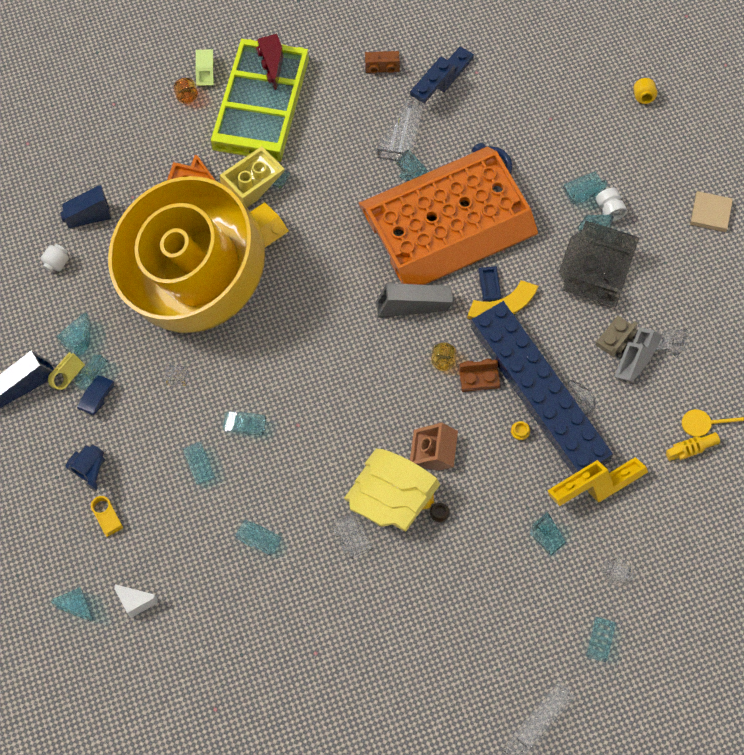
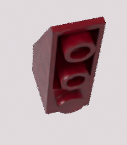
M277 33L257 39L258 46L256 47L258 57H262V68L267 70V81L269 84L272 83L274 90L278 86L284 58L283 48Z

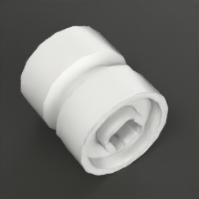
M617 188L605 189L596 196V201L600 209L603 210L602 214L607 222L617 221L626 215L628 210L621 200Z

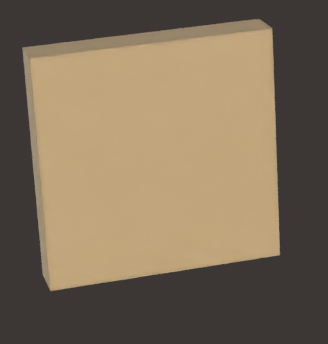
M697 191L690 225L726 232L733 198Z

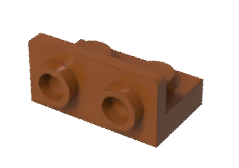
M399 51L365 52V72H400Z
M484 359L479 362L465 361L459 364L462 392L500 388L497 360Z

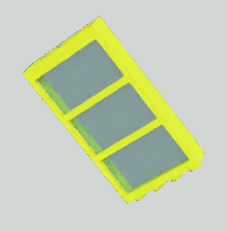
M241 39L211 137L212 150L248 156L262 146L276 161L281 162L309 61L308 49L282 44L284 58L278 86L274 90L272 83L269 84L267 81V70L262 68V57L257 55L256 47L258 42L251 39Z

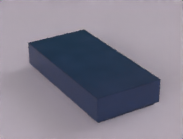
M497 266L478 268L483 302L502 299Z

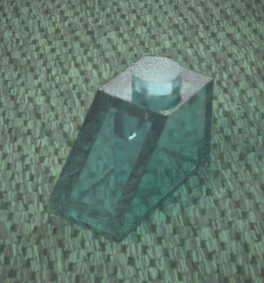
M86 312L83 313L56 336L60 344L77 357L84 354L90 345L91 321Z

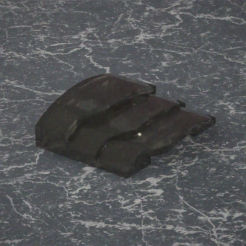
M585 221L583 230L570 237L559 270V274L564 281L562 291L616 309L639 237Z

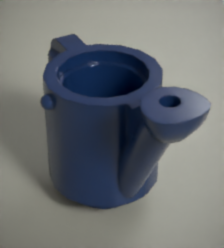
M93 444L90 447L85 445L80 452H74L67 461L66 468L87 481L86 485L96 492L98 489L96 481L99 470L105 462L104 452Z

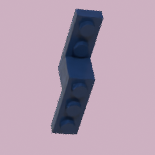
M459 46L448 60L440 56L413 87L410 95L425 104L437 89L445 92L473 60L474 54Z

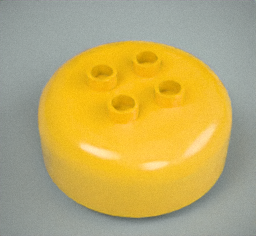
M195 176L170 179L153 186L141 194L119 219L111 237L108 253L110 277L120 298L148 322L160 328L180 333L205 331L224 323L237 314L255 292L265 264L264 239L252 213L223 184L208 178Z

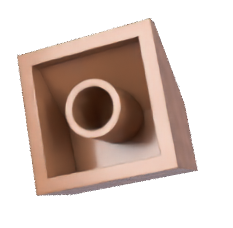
M444 423L414 429L410 461L424 469L444 470L453 468L458 431Z

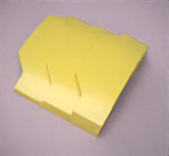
M376 448L365 462L366 467L357 477L355 484L344 499L349 502L351 511L362 515L379 526L394 525L406 532L438 489L440 483L435 476L410 460L393 452Z

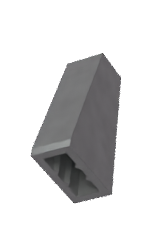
M386 283L376 300L378 318L448 311L454 303V293L451 291V286Z

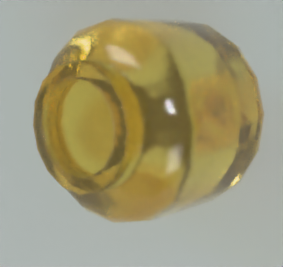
M446 342L436 344L432 349V365L439 371H447L453 368L456 363L457 354L455 347Z

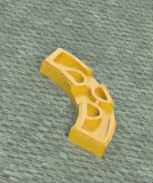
M520 280L517 288L503 299L491 302L473 300L467 318L473 319L502 301L505 302L513 315H515L530 303L538 286Z

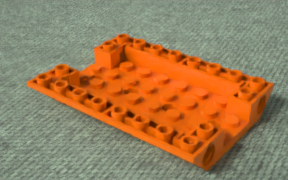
M488 146L359 202V206L374 234L378 233L390 256V264L401 284L426 285L538 234L531 208L498 152ZM499 186L502 188V191L495 192L492 188ZM466 200L470 205L463 207L460 205V202ZM429 215H434L437 217V219L435 221H429L427 217ZM399 229L404 233L401 236H396L394 231Z

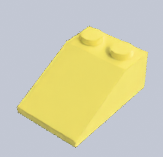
M261 146L220 174V183L230 189L248 208L258 201L285 169Z

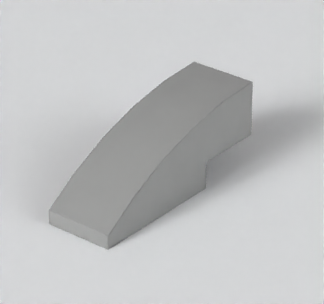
M639 327L633 343L628 342L614 377L632 382L652 358L662 336L655 330Z

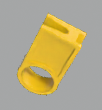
M105 496L95 497L91 502V510L106 537L123 529L110 500ZM98 502H108V508L104 512L99 513L94 510Z

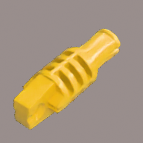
M716 432L701 438L699 436L689 438L688 440L673 444V447L666 451V457L668 461L692 457L693 455L703 453L706 448L719 445L720 438Z

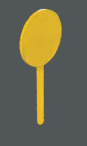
M694 409L684 414L682 428L690 436L701 437L710 431L711 424L744 421V417L711 420L706 412Z

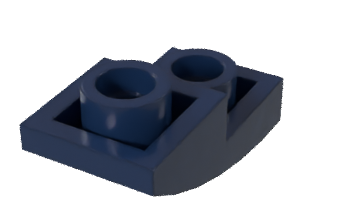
M97 375L83 394L77 409L95 415L105 404L104 398L115 387L114 381Z

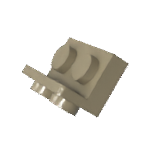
M617 316L596 341L595 345L612 357H615L618 352L621 354L627 346L626 342L629 339L633 340L636 336L638 323L634 321L633 324H630L620 316Z

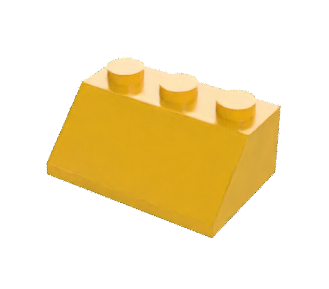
M265 202L250 211L260 227L265 247L289 232L280 216Z

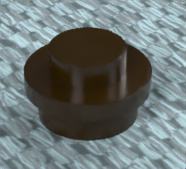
M436 503L431 507L430 517L435 522H445L449 518L450 510L446 504Z

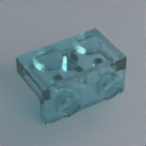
M595 171L564 184L563 189L574 205L597 196L606 189L607 182L606 180L601 181Z

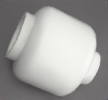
M58 244L49 245L41 256V261L44 263L43 267L49 272H53V270L61 271L69 259L68 251Z

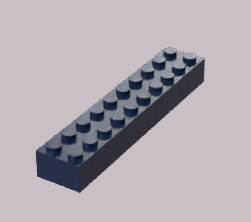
M502 301L471 319L472 331L490 357L498 361V368L572 474L577 473L596 460L603 466L609 463L613 453L505 302Z

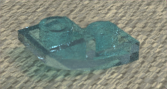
M226 411L223 431L243 432L247 435H264L267 416Z
M201 441L183 448L197 485L216 477Z
M248 520L242 522L234 536L250 547L255 546L269 556L274 554L282 537Z

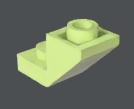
M213 49L196 50V85H214Z

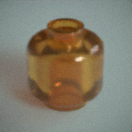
M185 77L175 82L173 89L180 103L190 104L197 98L198 91L195 82L191 78Z

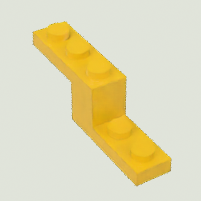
M636 457L610 473L607 468L596 460L547 491L549 496L559 506L586 490L599 503L648 473V470Z

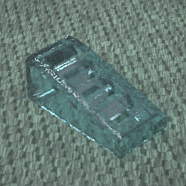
M595 617L585 657L606 663L616 622ZM598 624L609 626L610 629L606 630L598 627ZM596 632L608 634V637L597 635ZM595 639L605 641L606 645L595 642ZM593 646L604 649V652L593 649Z

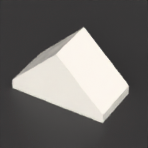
M115 585L114 589L130 618L157 604L158 600L155 594Z

